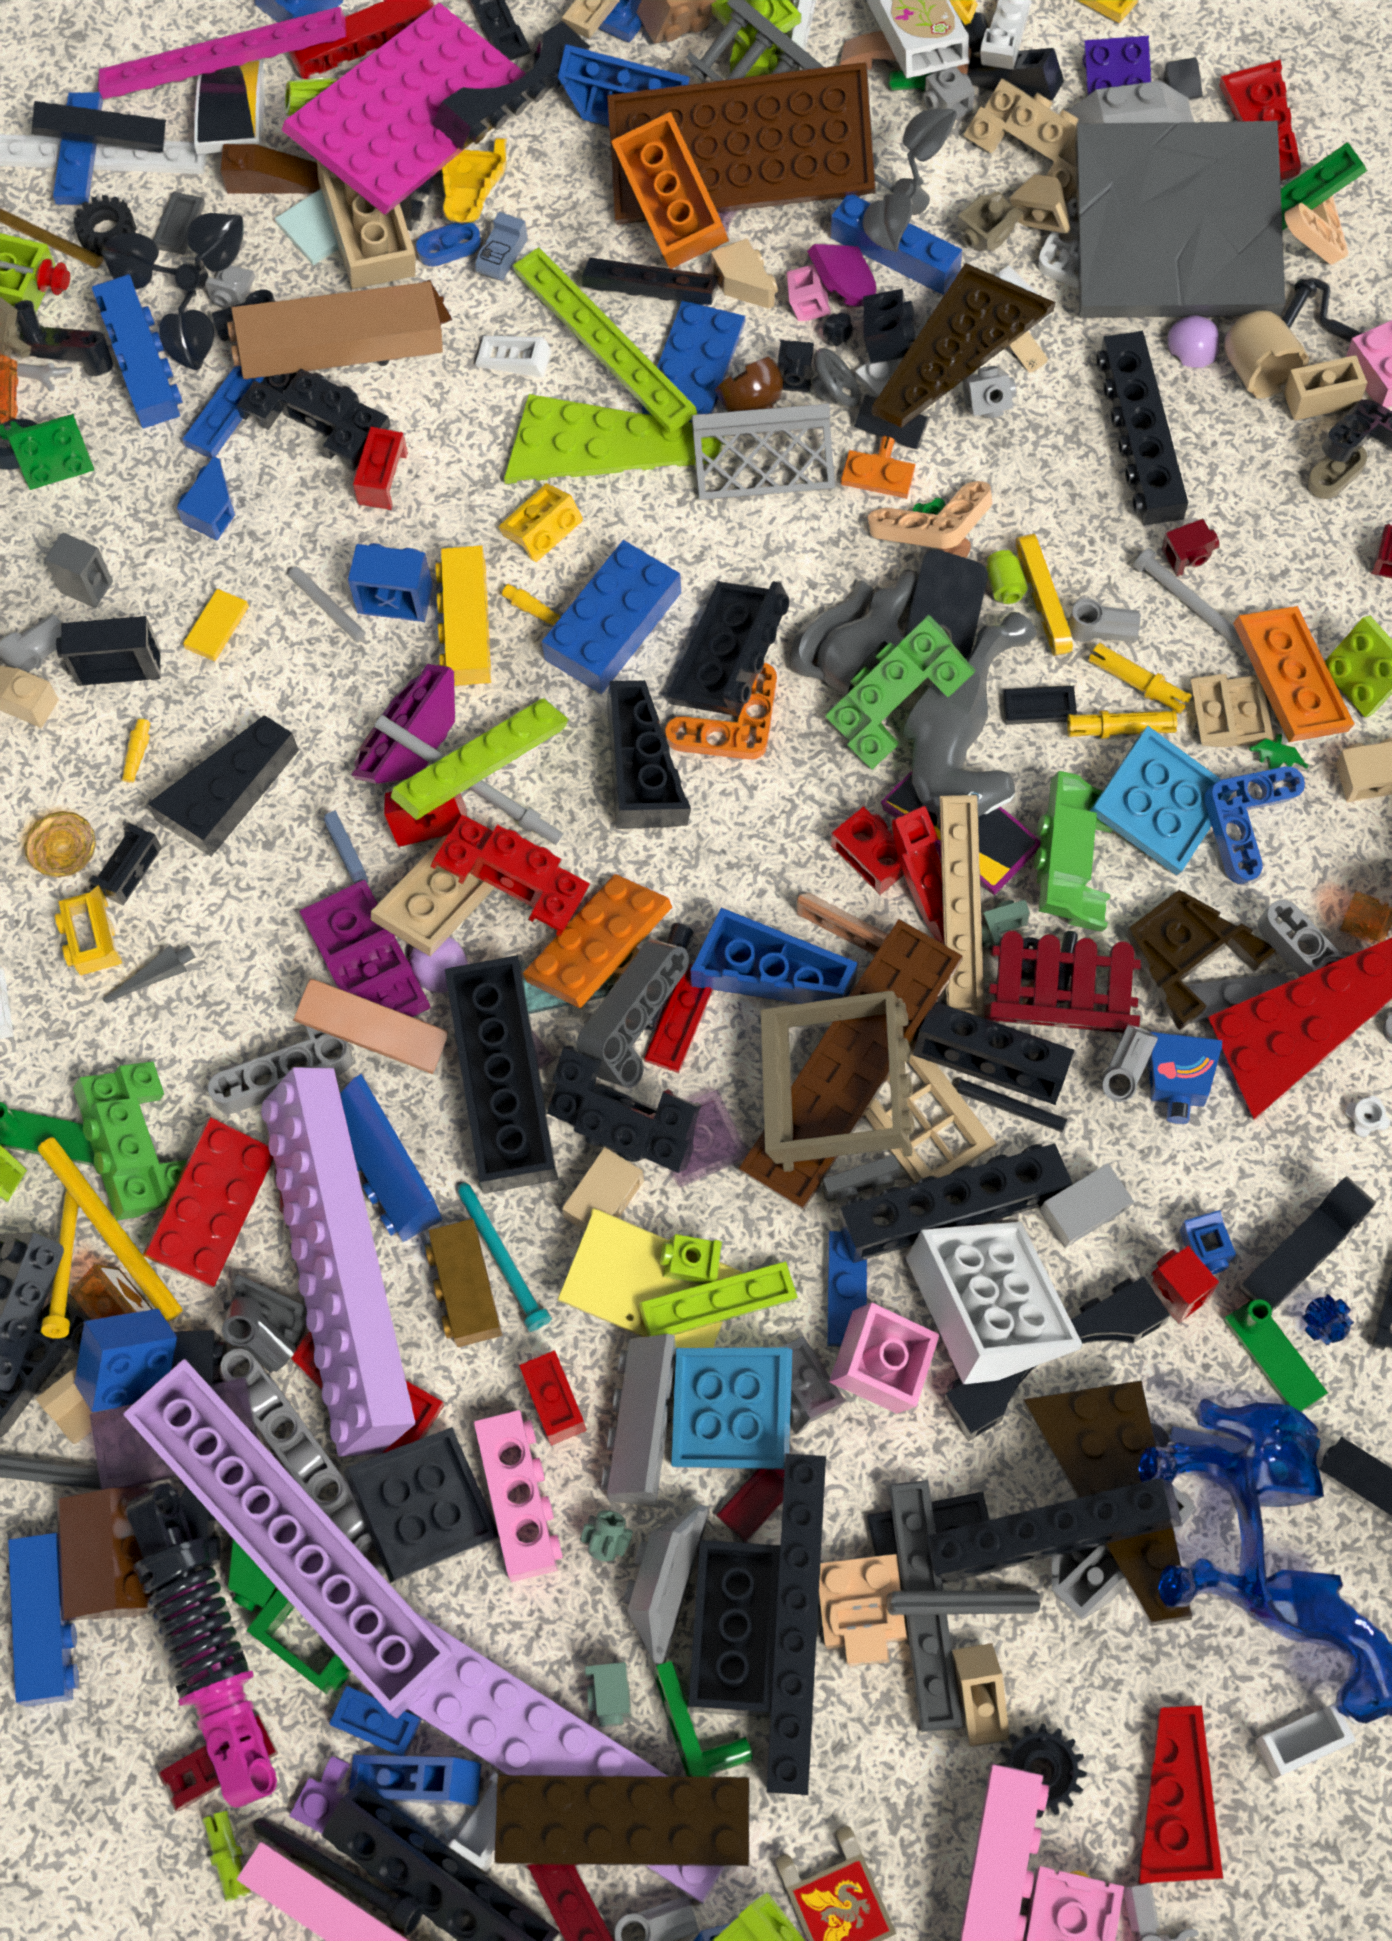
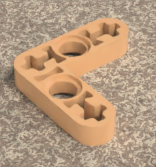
M1333 196L1313 210L1300 203L1285 212V220L1292 234L1326 262L1333 265L1348 256V248Z
M983 481L965 484L938 515L894 508L877 509L868 516L870 534L873 538L939 549L952 548L957 546L991 507L993 503L991 487Z

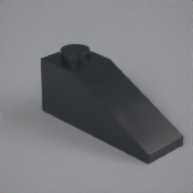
M1054 48L1019 50L1014 69L982 65L981 54H971L967 72L971 84L994 92L1001 79H1004L1033 98L1036 93H1039L1050 101L1054 100L1064 83Z

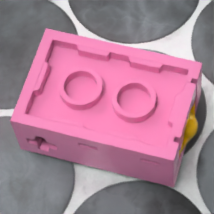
M1042 1866L1035 1869L1023 1941H1115L1124 1886L1112 1883L1105 1885L1104 1881L1093 1879L1081 1870H1074L1072 1872L1058 1871L1054 1873V1869Z

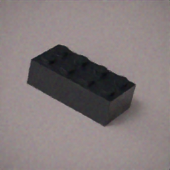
M700 1540L688 1703L690 1712L771 1718L780 1545Z

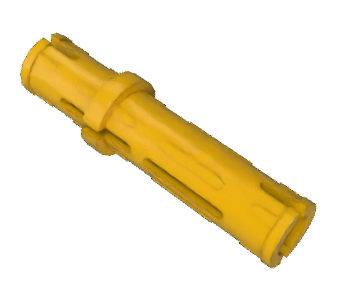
M1101 642L1096 645L1093 651L1102 655L1105 659L1097 654H1091L1089 657V663L1095 664L1144 692V697L1150 701L1154 698L1175 710L1178 714H1181L1186 708V705L1183 703H1189L1191 694L1165 681L1166 677L1160 673L1155 675L1104 646Z
M1101 710L1099 714H1068L1067 716L1069 720L1067 721L1068 737L1100 736V739H1108L1110 735L1140 734L1147 726L1157 733L1177 732V713L1175 710L1109 713L1108 710Z

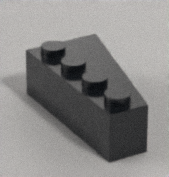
M610 681L607 696V712L616 829L687 826L691 806L688 798H685L681 786L682 781L670 756V748L660 728V720L646 681Z
M262 716L150 801L148 806L155 820L212 857L299 751L293 733L267 716Z

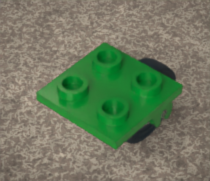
M74 414L40 424L29 419H14L1 423L0 469L12 470L20 468L29 490L95 471Z

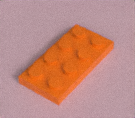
M1294 606L1239 615L1233 622V625L1288 742L1349 732L1355 724L1299 607Z
M614 874L569 922L561 937L556 936L523 972L526 982L581 1008L672 909L669 898Z

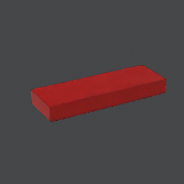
M688 964L685 974L673 989L644 1058V1062L678 1074L713 992V989L705 987V989L692 987V964Z

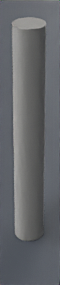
M298 566L293 567L289 571L288 577L351 638L357 642L366 635V632Z

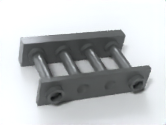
M729 0L727 2L733 11L730 14L732 19L700 60L691 52L686 56L692 63L689 69L701 80L705 81L709 77L712 81H722L723 79L710 68L741 27L745 28L749 24L758 31L755 35L757 39L726 80L744 78L766 48L770 49L772 45H775L783 53L780 56L782 60L771 74L789 72L791 69L795 70L798 65L803 70L824 67L745 0Z

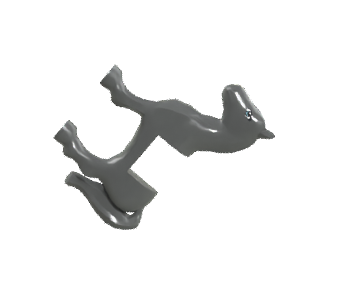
M903 570L898 581L893 586L881 589L875 594L874 589L863 580L858 581L847 601L817 615L800 628L794 637L790 651L791 669H794L799 675L824 680L829 686L845 696L855 687L850 681L865 666L871 671L879 663L875 657L890 642L896 647L904 639L897 628V623L904 609L912 602L918 571ZM870 604V606H869V613H867L864 617H862V615H863V613L865 612L866 608H867L868 605ZM1020 612L1009 613L1000 625L984 626L978 631L973 651L966 660L976 670L974 674L949 697L933 684L916 703L904 726L903 735L909 741L914 739L912 784L915 787L918 798L926 806V809L936 814L939 830L940 796L977 795L978 817L1005 805L1015 796L1014 780L1008 772L1001 770L974 772L963 770L962 768L967 750L981 734L988 718L986 682L990 664L1003 651L1012 647L1026 646L1037 635L1035 626L1029 618ZM818 658V667L812 664V661Z

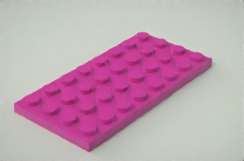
M439 2L286 119L282 131L386 215L463 151L433 124L441 102L462 87L477 89L495 88L510 84L522 78L526 73Z

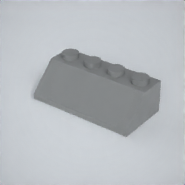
M663 1334L629 1339L628 1351L621 1350L618 1373L624 1374L622 1389H615L613 1412H619L617 1427H610L607 1450L613 1451L611 1466H604L601 1485L602 1490H608L607 1496L611 1502L656 1507L676 1365L675 1335Z

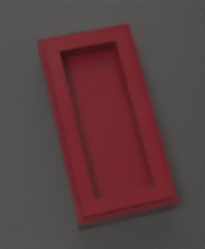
M758 1469L717 1513L716 1517L744 1543L750 1540L783 1503L785 1470Z

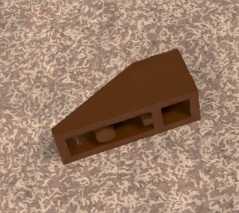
M223 144L220 171L227 194H313L321 189L318 180L317 162L257 144Z

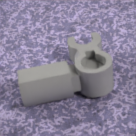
M1145 1884L1124 1888L1131 1932H1136V1941H1185L1189 1937L1199 1936L1198 1930L1195 1929L1182 1930L1176 1934L1174 1939H1171L1168 1934L1157 1935L1156 1928L1160 1927L1152 1885Z

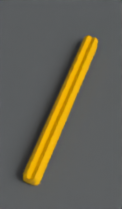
M53 1137L42 1142L38 1146L39 1153L154 1307L160 1310L167 1322L178 1317L183 1311L180 1304L144 1256H142L141 1252L60 1144Z

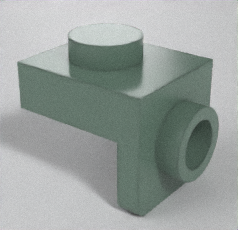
M1013 900L1004 901L997 904L992 910L983 912L981 922L983 948L990 947L992 951L993 946H999L1001 933L1027 926L1030 911L1025 900L1015 903Z

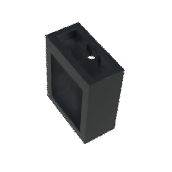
M146 616L61 623V637L56 638L57 655L59 658L64 659L66 672L68 675L73 676L77 686L161 679V648Z

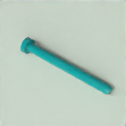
M467 1183L460 1184L457 1187V1193L525 1312L527 1318L524 1320V1324L527 1330L534 1332L545 1326L552 1320L550 1313L547 1309H540L471 1185Z

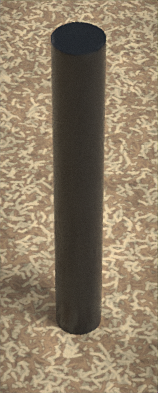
M964 1079L960 1080L957 1092L961 1095L1063 1133L1067 1118Z

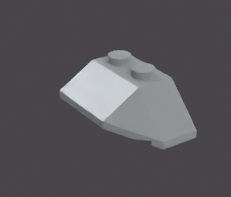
M1162 81L1097 89L1067 111L1079 119L1077 124L1194 122L1188 98Z
M1173 1485L1183 1526L1196 1509V1506ZM1182 1526L1174 1527L1175 1535ZM1104 1545L1052 1557V1592L1081 1621L1109 1604L1127 1586L1125 1578Z
M701 1504L651 1531L648 1542L641 1541L635 1564L640 1565V1570L636 1581L629 1580L623 1603L629 1605L627 1609L628 1614L655 1666L666 1662L700 1548V1540L703 1538L709 1518V1506Z

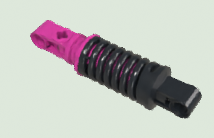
M160 1484L131 1499L127 1505V1517L132 1525L143 1557L132 1568L134 1573H137L140 1584H143V1593L151 1595L147 1599V1605L149 1609L156 1610L152 1614L154 1624L161 1625L157 1630V1634L161 1640H166L162 1645V1649L166 1655H171L167 1661L168 1666L171 1670H179L173 1675V1681L177 1684L175 1687L180 1698L177 1700L179 1706L194 1705L195 1709H197L196 1713L199 1716V1721L196 1723L198 1729L203 1732L209 1757L213 1761L221 1785L222 1795L230 1806L240 1808L271 1795L277 1785L276 1772L270 1763L263 1742L262 1732L257 1725L252 1711L254 1705L252 1700L248 1701L246 1699L247 1695L244 1692L243 1685L254 1677L253 1670L250 1671L244 1652H240L242 1648L241 1643L236 1640L227 1643V1640L234 1638L237 1633L233 1626L222 1629V1625L231 1621L230 1613L224 1611L217 1614L216 1612L226 1606V1600L223 1596L213 1599L211 1597L220 1592V1583L217 1581L209 1584L206 1583V1581L216 1576L215 1569L210 1567L213 1566L207 1549V1538H192L178 1492L168 1484ZM201 1565L202 1569L196 1571L195 1567ZM250 1736L249 1740L240 1741V1738ZM227 1744L230 1745V1748L222 1751L220 1750L221 1746Z

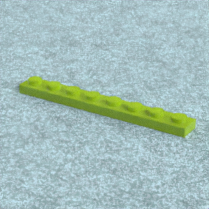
M540 247L513 265L515 274L670 434L690 421L692 415H698L693 403Z

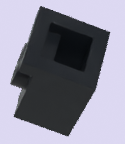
M780 340L778 368L783 378V390L810 393L814 366V343Z

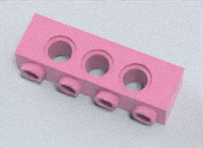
M520 1410L474 1421L506 1570L511 1583L558 1571L556 1560L562 1559L563 1555L558 1535L550 1536L547 1521L553 1520L554 1516L549 1496L541 1497L538 1482L545 1481L540 1457L533 1459L529 1444L537 1443L532 1421H524ZM515 1448L522 1452L520 1460L514 1465H505L501 1462L503 1453L508 1449ZM524 1486L530 1489V1496L524 1503L514 1504L509 1500L510 1493L516 1487ZM535 1525L539 1528V1534L533 1542L523 1543L518 1540V1534L522 1527Z

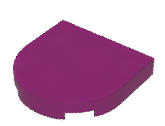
M813 244L808 249V255L822 282L830 292L835 289L841 296L846 298L844 303L850 306L861 307L863 306V296L876 294L875 278L858 246Z

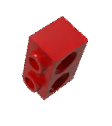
M863 806L831 833V847L879 895L904 876L894 836L888 831L886 822L877 813L871 814ZM859 833H864L869 835L871 838L865 841H860L854 838V836ZM887 857L893 859L895 863L883 865L878 860Z

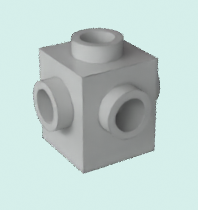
M955 66L932 72L927 76L923 96L925 104L929 109H954L957 112L956 119L973 111L975 89L972 87L969 77L965 73H961Z
M998 366L979 368L978 374L970 375L962 381L966 409L971 415H984L985 418L1002 416L1004 410L1013 409L1012 398H1015L1017 395L1014 378L1009 377V374L1002 369H998Z

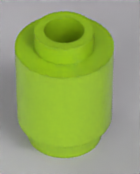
M1001 550L991 554L986 560V570L994 599L1004 604L1017 603L1028 590L1019 559L1009 550Z

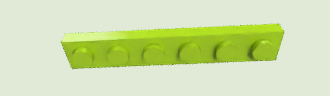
M542 698L393 787L391 798L417 820L561 732L566 727L568 718L545 698Z

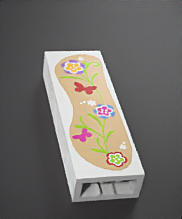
M866 0L906 78L969 63L968 34L949 0Z

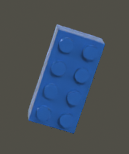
M622 540L542 640L545 661L602 695L609 686L610 681L614 680L682 593L680 573L627 541Z

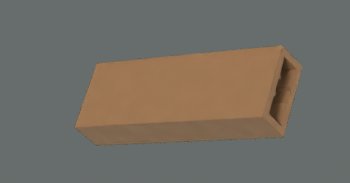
M431 281L231 307L233 321L227 322L230 343L237 342V345L231 346L234 366H241L243 379L299 372L300 369L310 371L443 353L442 330Z

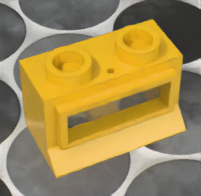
M99 885L89 893L58 901L61 912L55 914V921L60 934L66 933L68 944L63 945L62 950L68 967L74 965L81 976L123 964L113 940L115 930L106 912V907L109 906L108 901Z

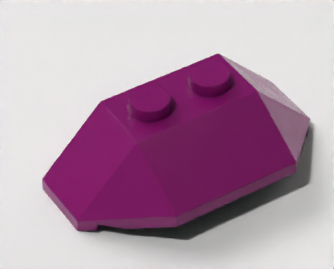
M427 664L421 670V675L412 679L392 699L382 715L429 746L437 749L446 739L447 733L455 723L454 671L450 667ZM373 727L357 750L354 769L351 775L356 780L376 784L405 780L425 769L429 762L376 727Z

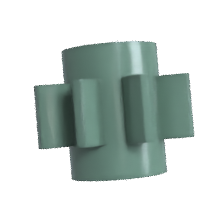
M604 1510L600 1511L597 1517L589 1516L588 1523L584 1524L580 1541L589 1543L587 1551L593 1558L601 1561H612L617 1555L624 1556L626 1548H629L633 1530L624 1529L626 1520L622 1515L614 1511Z

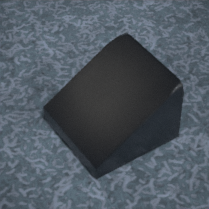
M1196 57L1166 63L1163 76L1166 85L1187 97L1188 100L1203 97L1199 64Z

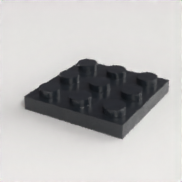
M452 1427L347 1467L343 1471L390 1583L482 1546L499 1537L497 1528Z

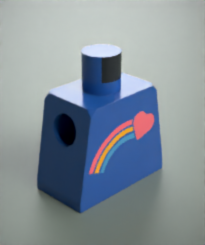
M1150 1032L1158 1036L1157 1042L1147 1061L1151 1101L1168 1103L1166 1119L1168 1122L1174 1124L1189 1123L1191 1106L1204 1107L1209 1097L1223 1040Z

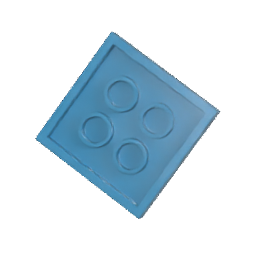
M1147 726L1142 730L1089 811L1097 813L1099 820L1177 876L1184 870L1212 826L1204 796L1206 790L1211 785L1222 779ZM1219 793L1218 798L1227 802L1232 794L1222 795Z
M676 1348L671 1467L785 1470V1455L789 1453L792 1349Z

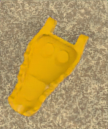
M507 138L495 139L494 152L463 150L441 168L445 193L443 211L444 216L448 220L465 225L473 223L479 218L485 199L505 173L507 166Z

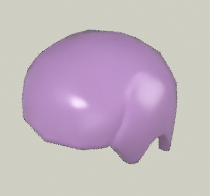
M1190 315L1180 319L1168 332L1169 351L1171 355L1178 356L1184 366L1199 368L1213 363L1220 353L1218 329L1211 320L1201 316Z
M448 937L431 957L414 947L410 954L411 959L409 960L412 971L421 987L437 993L448 992L444 969L468 964L462 947L451 937Z

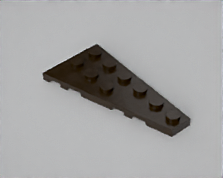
M965 263L872 405L871 414L902 428L1052 313L1056 302Z
M1142 1380L1023 1399V1405L1035 1421L1042 1438L1048 1448L1051 1449L1061 1467L1062 1473L1077 1498L1162 1477ZM1174 1528L1104 1544L1109 1555L1114 1559L1125 1578V1583L1150 1626L1192 1620V1612Z

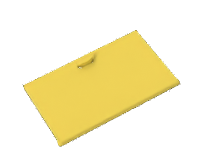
M593 1208L557 1301L639 1336L648 1337L639 1309L641 1302L703 1284L664 1277L665 1266L660 1265V1255L664 1242L668 1243L669 1240ZM686 1251V1258L689 1262L696 1263L697 1254L692 1251ZM719 1262L718 1275L715 1281L742 1274V1271ZM723 1322L675 1335L676 1348H713Z

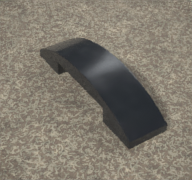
M469 0L488 42L509 60L531 53L520 25H516L505 0Z

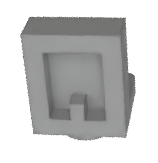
M231 265L227 269L219 271L216 279L208 277L205 285L210 300L223 308L243 303L255 280V274L252 270Z

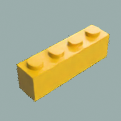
M483 545L442 548V562L435 564L437 583H442L443 592L437 593L438 613H444V623H438L440 644H445V654H439L440 666L450 667L454 671V686L492 683L486 560Z

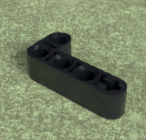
M1348 1176L1344 1177L1325 1197L1320 1206L1249 1275L1238 1290L1251 1302L1258 1299L1265 1300L1270 1304L1273 1312L1347 1238L1346 1236L1361 1224L1377 1202Z
M50 1303L41 1311L16 1379L22 1380L19 1390L13 1394H7V1391L0 1390V1398L7 1403L5 1407L0 1404V1437L9 1431L68 1350L79 1356L84 1321L92 1319L70 1304L66 1303L65 1315H70L69 1334L63 1338H49L42 1334V1320L49 1316ZM39 1347H46L44 1357L39 1361L31 1362L32 1353Z

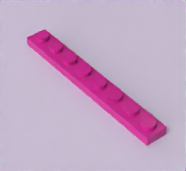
M340 6L99 69L98 89L103 99L121 97L130 92L152 89L157 85L173 81H183L188 77L204 73L210 74L219 69L241 66L250 61L272 58L278 54L293 50H303L308 46L324 42H334L339 38L346 37L345 16Z

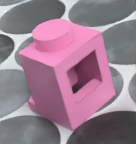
M813 264L787 272L789 302L798 321H809L831 314L827 288Z

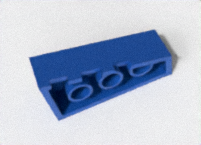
M130 274L92 286V291L101 311V316L142 428L144 429L180 417L177 406L183 403L177 384H169L168 378L174 377L167 357L160 359L159 352L164 351L158 331L154 333L150 331L149 327L155 325L149 306H141Z

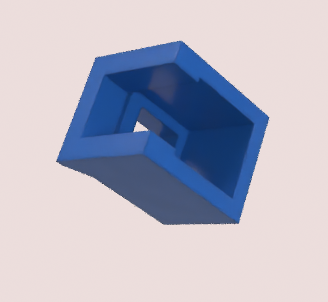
M1221 1210L1183 1221L1179 1232L1185 1247L1189 1246L1213 1275L1227 1270L1230 1267L1228 1263L1233 1261L1236 1252L1223 1222ZM1214 1232L1220 1248L1206 1252L1200 1236Z

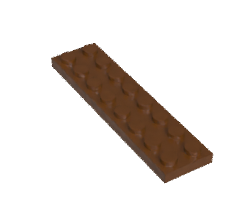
M898 919L849 997L893 991L896 997L902 998L903 1003L906 1005L908 1025L903 1026V1037L907 1038L910 1044L923 1024L926 1015L935 1005L963 961V955ZM886 1014L832 1022L791 1086L793 1141L849 1134L855 1131L890 1076ZM763 1130L739 1167V1171L804 1211L838 1156L793 1162V1171L785 1172L783 1170V1163L775 1164L765 1152V1131Z

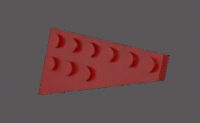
M1392 938L1208 1017L1218 1040H1223V1052L1254 1121L1392 1000Z

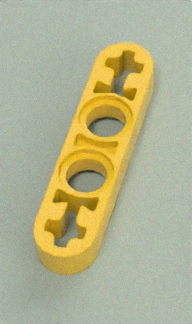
M1035 533L1016 537V551L1027 583L1031 582L1034 592L1031 594L1037 612H1041L1044 618V622L1041 623L1052 655L1058 656L1070 653L1073 650L1070 629Z

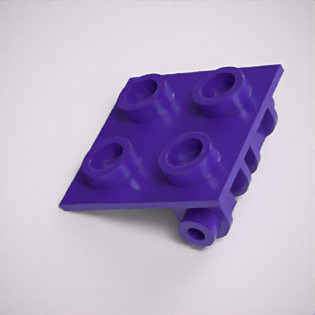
M1149 35L1084 41L1085 54L1082 56L1083 67H1086L1088 96L1097 89L1152 82Z

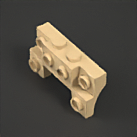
M1001 79L985 108L980 106L963 136L990 153L997 148L1007 132L1054 161L1046 176L1058 178L1063 187L1065 198L1069 203L1076 195L1075 134L1076 124L1079 119L1064 109L1058 114L1050 108L1053 102L1039 93H1036L1033 98L1008 81Z

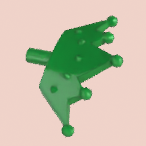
M1276 734L1275 742L1266 738L1254 747H1249L1250 751L1259 753V762L1263 763L1264 759L1267 758L1270 770L1279 768L1283 763L1287 767H1291L1294 763L1303 766L1305 769L1309 767L1295 747L1282 744V734Z

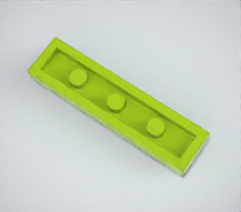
M785 1261L643 1301L639 1304V1309L648 1336L677 1335L795 1301L798 1296L787 1262Z

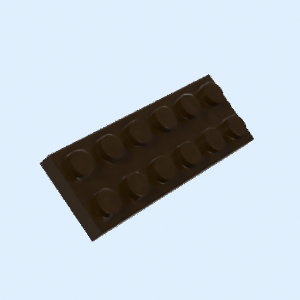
M497 1775L494 1864L749 1867L750 1777Z

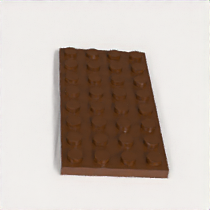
M866 62L607 95L614 212L617 225L646 222L647 219L611 141L670 111L717 213L844 198L846 195L876 194Z

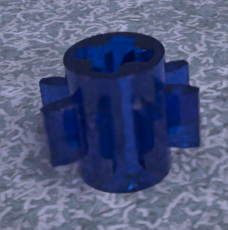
M1327 1294L1325 1297L1316 1298L1308 1304L1305 1315H1302V1319L1308 1324L1305 1332L1314 1341L1321 1339L1326 1346L1330 1343L1340 1342L1347 1337L1351 1325L1354 1324V1321L1348 1316L1352 1309L1341 1298L1335 1301L1330 1294Z

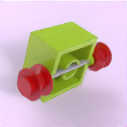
M0 233V297L12 306H15L20 301L30 300L34 304L35 312H37L49 287H51L52 293L56 296L60 295L63 290H67L70 284V272L63 262L55 265L47 244Z

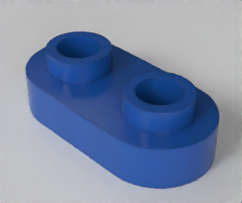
M454 223L427 232L420 236L416 244L419 260L427 266L435 267L472 255L480 248L481 237L480 231L474 223L465 225ZM462 240H469L468 242L460 243ZM432 250H438V251H439V252H436V253H429V252L432 251Z

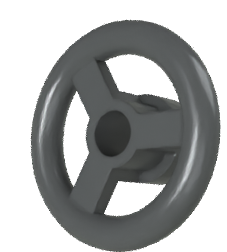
M827 348L818 349L814 355V364L818 375L812 379V384L817 394L825 401H829L834 397L847 407L857 406L861 399L860 389L849 367L833 351ZM843 387L850 390L851 397L843 392Z

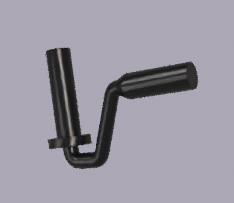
M1317 278L1297 280L1294 285L1296 293L1281 317L1289 329L1306 300L1314 298L1318 288L1323 291L1319 315L1320 324L1328 332L1350 343L1352 338L1362 334V332L1335 319H1327L1330 298L1329 284Z

